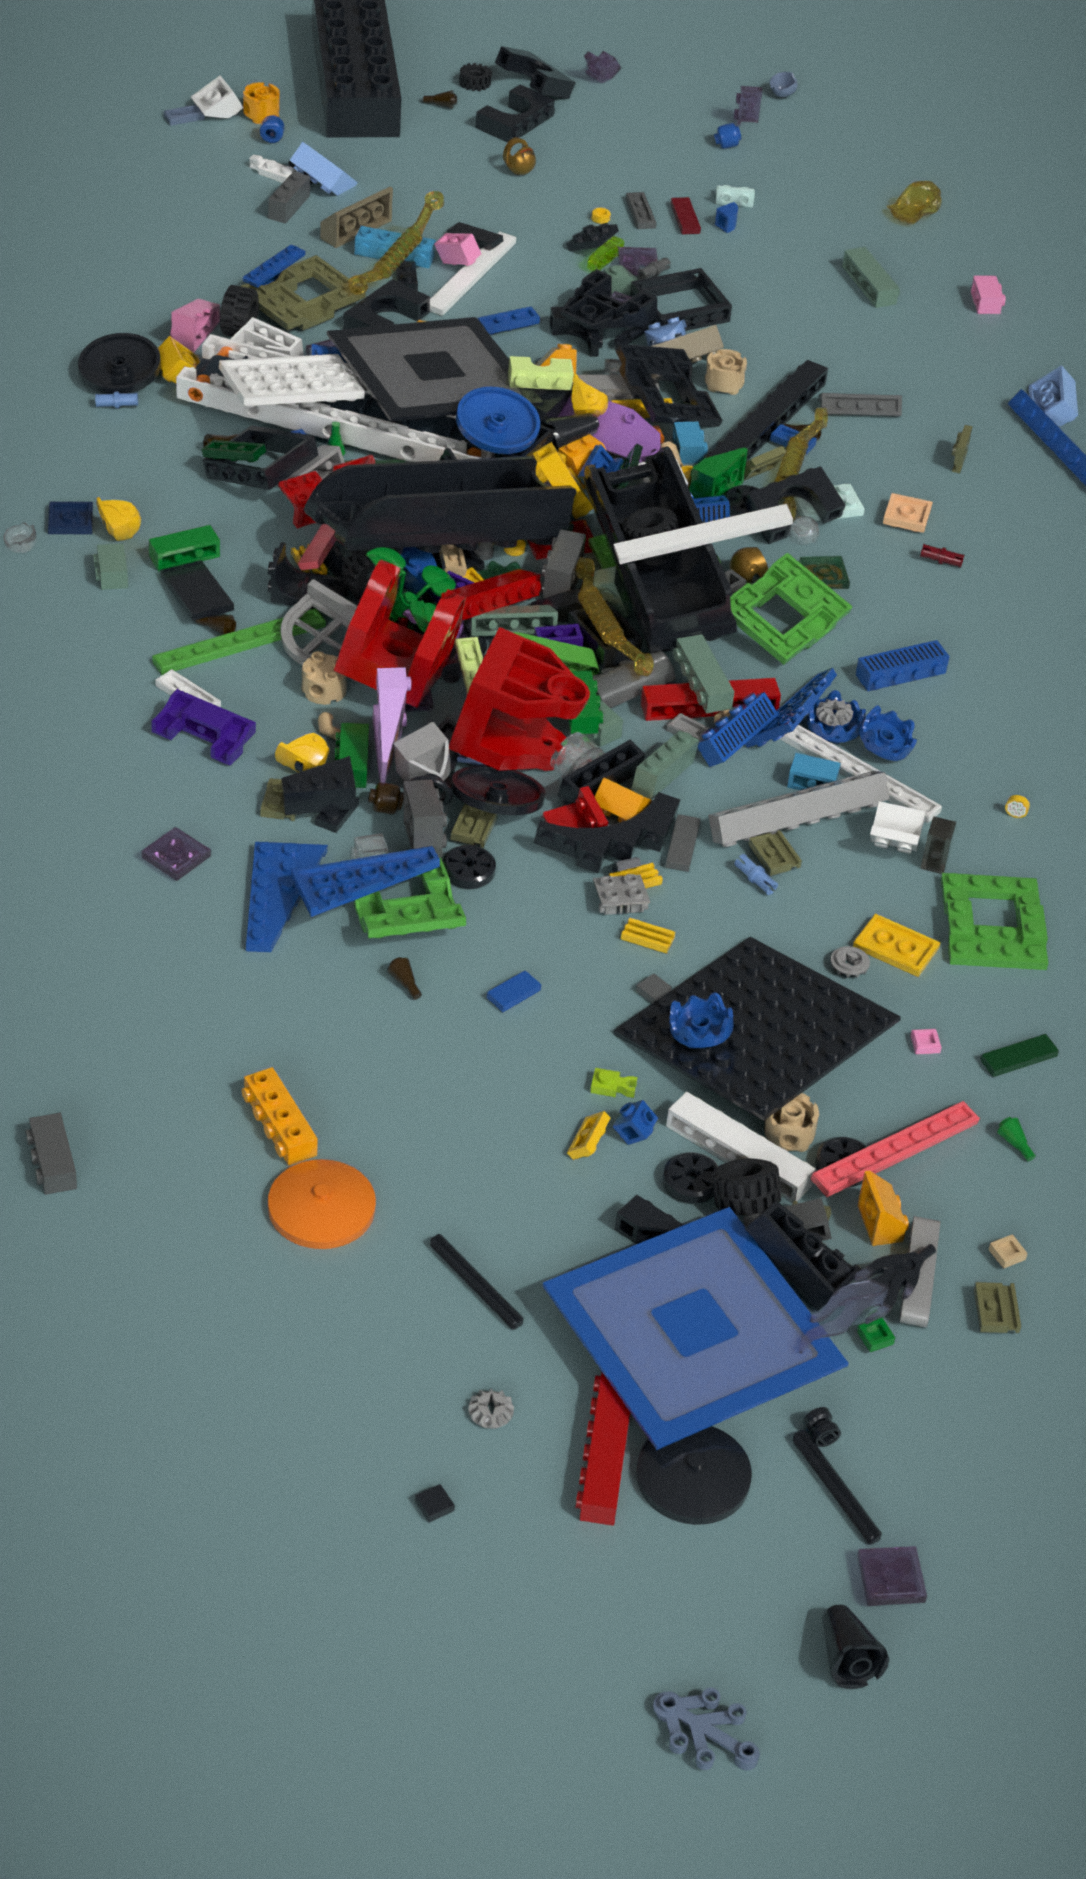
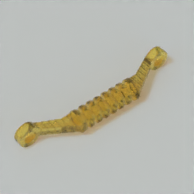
M432 191L425 195V204L417 221L402 233L401 237L393 243L392 247L374 264V268L371 271L352 276L348 280V288L352 294H363L368 290V283L389 278L396 268L413 252V249L422 242L423 231L433 210H438L444 206V195L441 192Z
M826 407L816 408L815 421L796 436L789 439L786 447L787 453L782 458L777 477L775 478L776 482L782 481L790 475L799 474L808 449L809 440L821 429L827 427L828 411ZM786 497L783 499V505L787 504L794 521L796 517L794 497Z
M581 557L576 565L577 577L583 579L581 590L578 594L579 602L592 620L603 642L614 646L633 660L634 670L638 676H649L653 671L654 665L652 656L642 653L624 637L623 629L616 621L615 616L599 593L598 588L593 585L595 573L593 560Z

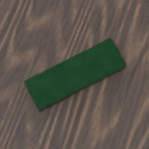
M1043 1034L983 1053L980 1060L990 1074L996 1077L1058 1057L1059 1050L1047 1034Z

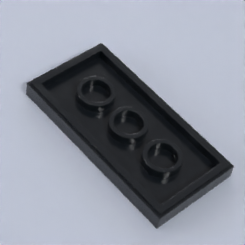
M202 560L160 570L161 578L192 621L234 610V603Z

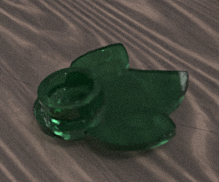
M492 560L488 565V570H480L479 575L485 580L521 569L516 561L504 567Z

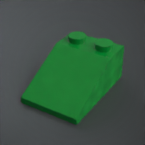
M744 447L708 457L694 465L690 473L692 478L691 485L689 486V491L693 497L722 496L730 488L743 484L748 449Z

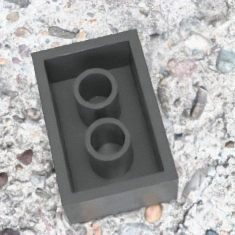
M560 529L558 537L553 538L552 551H548L547 564L544 563L541 576L545 577V581L541 583L540 593L543 594V598L576 588L583 569L586 534Z
M432 780L404 781L403 823L410 848L417 849L433 846L438 857L441 858L443 848L447 846L446 834L443 833V827H447L446 813H443V803L439 797V789L434 788Z

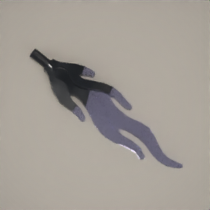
M928 1244L918 1253L913 1251L906 1254L883 1256L873 1261L865 1269L856 1272L854 1279L861 1282L852 1283L837 1290L821 1312L811 1316L810 1322H822L832 1315L838 1307L845 1306L842 1313L833 1321L809 1330L803 1336L798 1352L802 1354L814 1340L845 1333L852 1326L856 1318L868 1309L879 1306L867 1315L865 1324L884 1317L895 1305L902 1286H904L902 1298L908 1299L918 1283L920 1269L925 1260L936 1253V1248L932 1244ZM883 1273V1274H881L880 1276H878V1277H876V1278L867 1280L868 1278H870V1277H872V1276H874V1275H876V1274Z

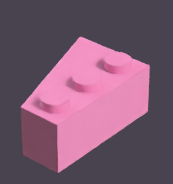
M196 299L172 311L170 336L192 352H195L220 322V304Z

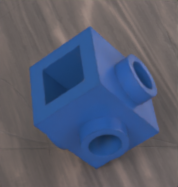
M644 1100L634 1103L628 1102L621 1107L620 1114L613 1128L630 1145L646 1140L652 1134L658 1117Z

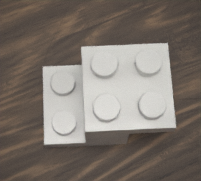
M879 801L874 825H872L870 841L875 842L874 846L880 848H888L889 845L898 847L897 851L911 854L912 851H917L926 811Z

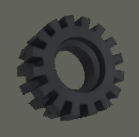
M468 63L460 68L459 85H462V88L466 87V90L481 91V89L486 90V88L491 86L492 71L487 66H482V64L476 65V63L471 65Z

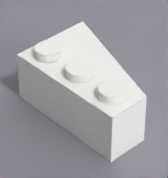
M253 317L230 339L290 356H304L302 339Z

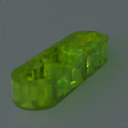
M616 236L610 238L590 255L587 261V268L592 271L596 269L602 270L621 254L625 244L624 239Z

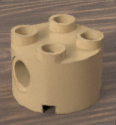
M730 349L717 350L716 354L711 352L707 357V371L705 375L707 389L712 392L720 391L731 395L738 394L739 389L745 383L744 376L747 368V359L745 357L744 359L741 358V353Z
M316 651L303 663L301 690L309 701L326 705L331 704V700L336 699V702L346 696L347 676L334 671L338 657Z
M801 1093L767 1118L764 1124V1132L768 1141L787 1151L804 1152L808 1150L809 1145L814 1140L819 1119L817 1104L814 1102L813 1105L810 1102V1097Z

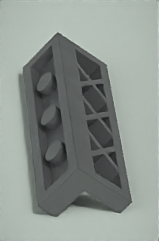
M821 393L818 395L820 414L902 416V395Z

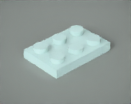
M835 485V489L846 505L840 518L863 516L864 507L852 485ZM791 497L803 522L821 521L809 502L799 497Z

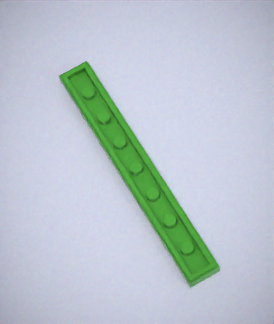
M316 608L308 610L299 618L316 630L326 627L325 619ZM283 618L153 655L152 662L161 675H164L171 669L174 671L279 641L281 640ZM296 624L292 630L293 636L307 633L306 630Z

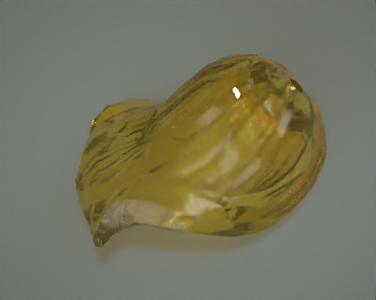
M916 181L906 187L895 204L887 205V208L890 209L895 219L907 224H915L922 216L932 215L940 209L942 203L941 191L931 181Z

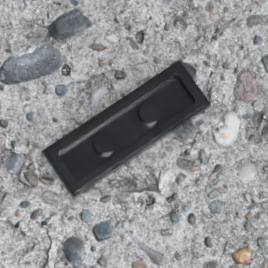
M461 222L447 229V233L473 234L478 246L491 250L504 241L501 234Z

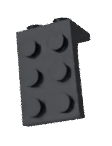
M281 542L279 548L274 549L273 562H269L267 571L268 575H271L267 591L271 593V602L294 606L307 594L308 583L313 579L346 598L349 588L343 581V578L308 573L295 568L287 559L285 542Z

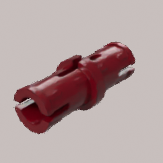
M923 543L920 557L936 560L938 564L946 563L961 568L965 555L948 551L945 547L941 549Z

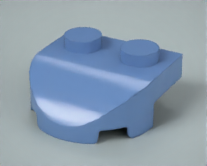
M679 317L667 320L668 324L663 326L660 325V322L648 325L649 330L644 331L648 346L686 335L685 328L687 326L685 319L679 320Z

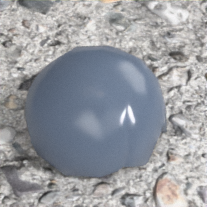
M780 72L770 79L771 90L776 96L788 97L796 92L798 84L792 72Z

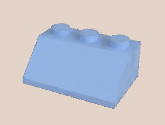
M304 142L300 144L290 159L295 164V170L302 174L306 172L310 176V181L314 184H317V182L321 183L322 186L320 188L328 194L333 192L338 196L358 183Z
M1062 365L1028 386L1029 396L1058 426L1071 422L1078 416L1076 383Z

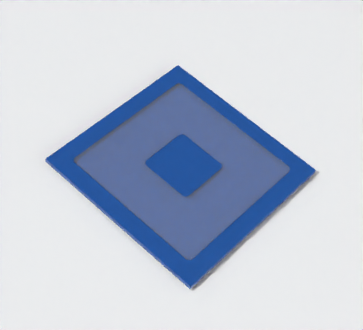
M730 1207L545 1281L542 1284L656 1450L848 1367L849 1364L758 1243L745 1230V1226Z

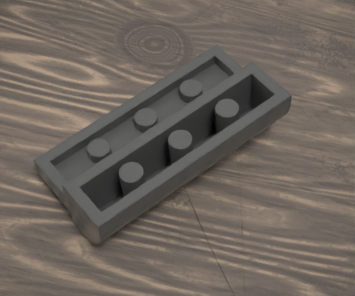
M662 651L640 653L631 660L621 661L619 665L605 668L601 673L593 676V680H597L598 685L596 695H600V700L609 708L642 695V686L664 685L676 680L673 666Z

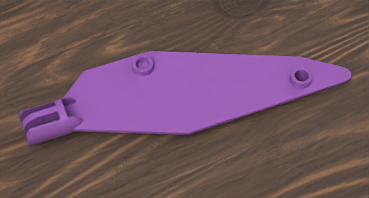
M571 396L558 417L576 415ZM608 401L606 412L597 417L599 428L593 437L602 442L610 453L632 461L639 457L638 463L645 462V457L656 454L660 450V433L635 410Z

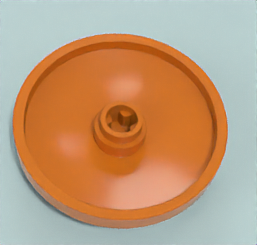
M309 1160L293 1165L276 1178L268 1195V1214L275 1229L289 1241L307 1248L331 1249L349 1244L368 1230L375 1216L376 1197L369 1180L354 1167L334 1160Z

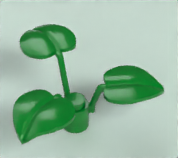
M385 547L369 551L365 556L373 562L375 567L382 559L401 568L399 589L396 595L398 600L393 606V611L397 616L406 618L403 612L409 609L414 620L425 633L436 606L432 603H424L423 600L417 601V599L429 588H431L435 595L441 597V594L446 592L447 589H455L456 583L454 579L443 569L429 565L421 573L422 579L427 585L416 595L412 592L402 594L406 575L403 570L406 566L403 557L395 550Z

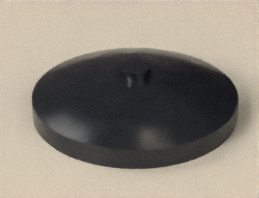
M114 333L102 336L89 343L79 356L78 367L83 382L95 391L105 394H114L119 391V394L132 393L143 389L156 379L161 369V357L157 346L151 340L133 333Z
M487 765L461 768L454 773L451 783L452 793L463 803L482 811L501 815H525L536 812L542 808L546 794L544 787L537 780L516 770L499 771Z
M711 1426L658 1450L648 1439L639 1453L636 1478L643 1497L657 1512L677 1522L703 1525L726 1519L743 1505L749 1493L752 1469L749 1458L742 1446L726 1432Z

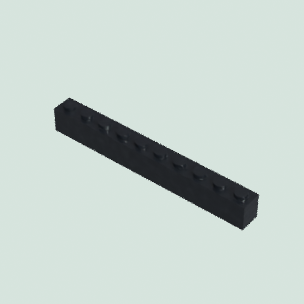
M806 360L802 365H799L796 371L789 375L782 384H779L777 389L772 394L770 393L763 403H759L757 408L750 412L747 418L740 422L734 431L729 432L727 437L722 442H719L712 452L710 451L707 454L706 458L745 447L748 449L747 462L770 440L771 433L780 424L785 425L826 385L828 368L810 360Z

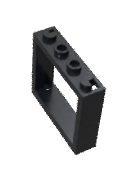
M702 268L631 281L630 298L640 291H645L656 297L697 288L710 304L667 314H661L657 309V318L650 322L651 325L660 322V325L663 326L668 324L667 320L679 317V320L685 319L687 326L685 331L728 323L731 319V303Z
M251 425L229 441L265 444L266 451L283 453L284 455L265 468L236 463L237 461H230L229 459L217 460L205 457L202 460L207 478L270 490L319 454L314 436Z

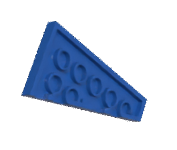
M833 667L817 673L776 710L779 715L745 744L746 747L749 748L754 745L761 747L771 739L774 742L785 734L793 732L837 676Z
M255 842L246 940L247 952H272L282 934L286 921L290 920L294 907H297L301 900V896L292 880L291 870L320 865L322 857H325L328 845Z
M433 846L293 869L291 873L292 880L310 916L313 917L440 867V858Z

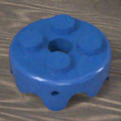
M833 690L826 698L818 699L812 706L807 716V724L812 733L826 741L838 744L851 741L860 735L859 728L865 718L866 709H860L856 700L845 702V704L851 705V710L853 711L850 722L845 725L836 726L824 724L817 718L816 709L819 703L825 702L826 699L833 701L836 698L837 701H842L841 693Z
M875 706L866 715L859 728V734L865 748L886 760L900 761L905 759L917 742V739L912 738L915 728L914 721L911 719L906 721L900 720L895 711L880 714V706Z
M716 992L711 993L708 999H701L692 995L683 1006H681L680 1002L674 1000L671 1004L669 1018L671 1034L675 1040L689 1048L716 1046L728 1039L733 1031L732 1008L726 1009L721 996Z

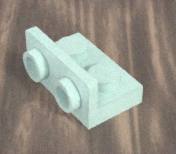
M717 186L716 204L727 205L735 202L738 206L753 207L755 190L748 187Z

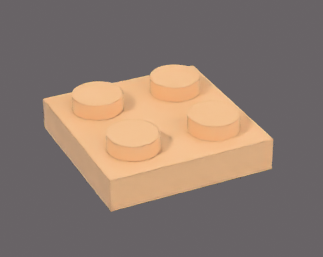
M892 493L884 515L883 524L924 533L933 502Z

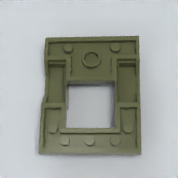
M317 255L290 265L281 272L276 281L267 285H261L256 288L246 283L241 286L256 289L259 298V310L286 330L297 326L302 330H306L334 318L335 310L365 298L366 294L363 288ZM314 277L332 290L308 301L294 292L297 290V283Z

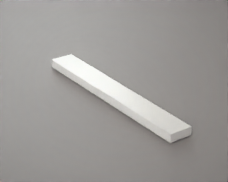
M499 231L497 234L503 235L504 241L492 250L483 247L480 250L482 254L476 259L475 263L469 266L465 265L430 299L429 312L443 316L516 244V237Z
M787 504L616 543L614 544V550L619 564H624L793 524V518Z
M800 725L793 732L787 733L780 738V740L808 756L841 763L839 773L847 778L870 771H879ZM886 775L889 800L887 801L894 805L926 811L924 820L926 823H929L941 812L942 806Z

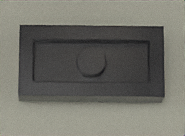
M396 262L397 281L418 290L415 262Z
M356 797V808H357L358 805H359V798ZM355 809L320 812L315 818V825L337 833Z

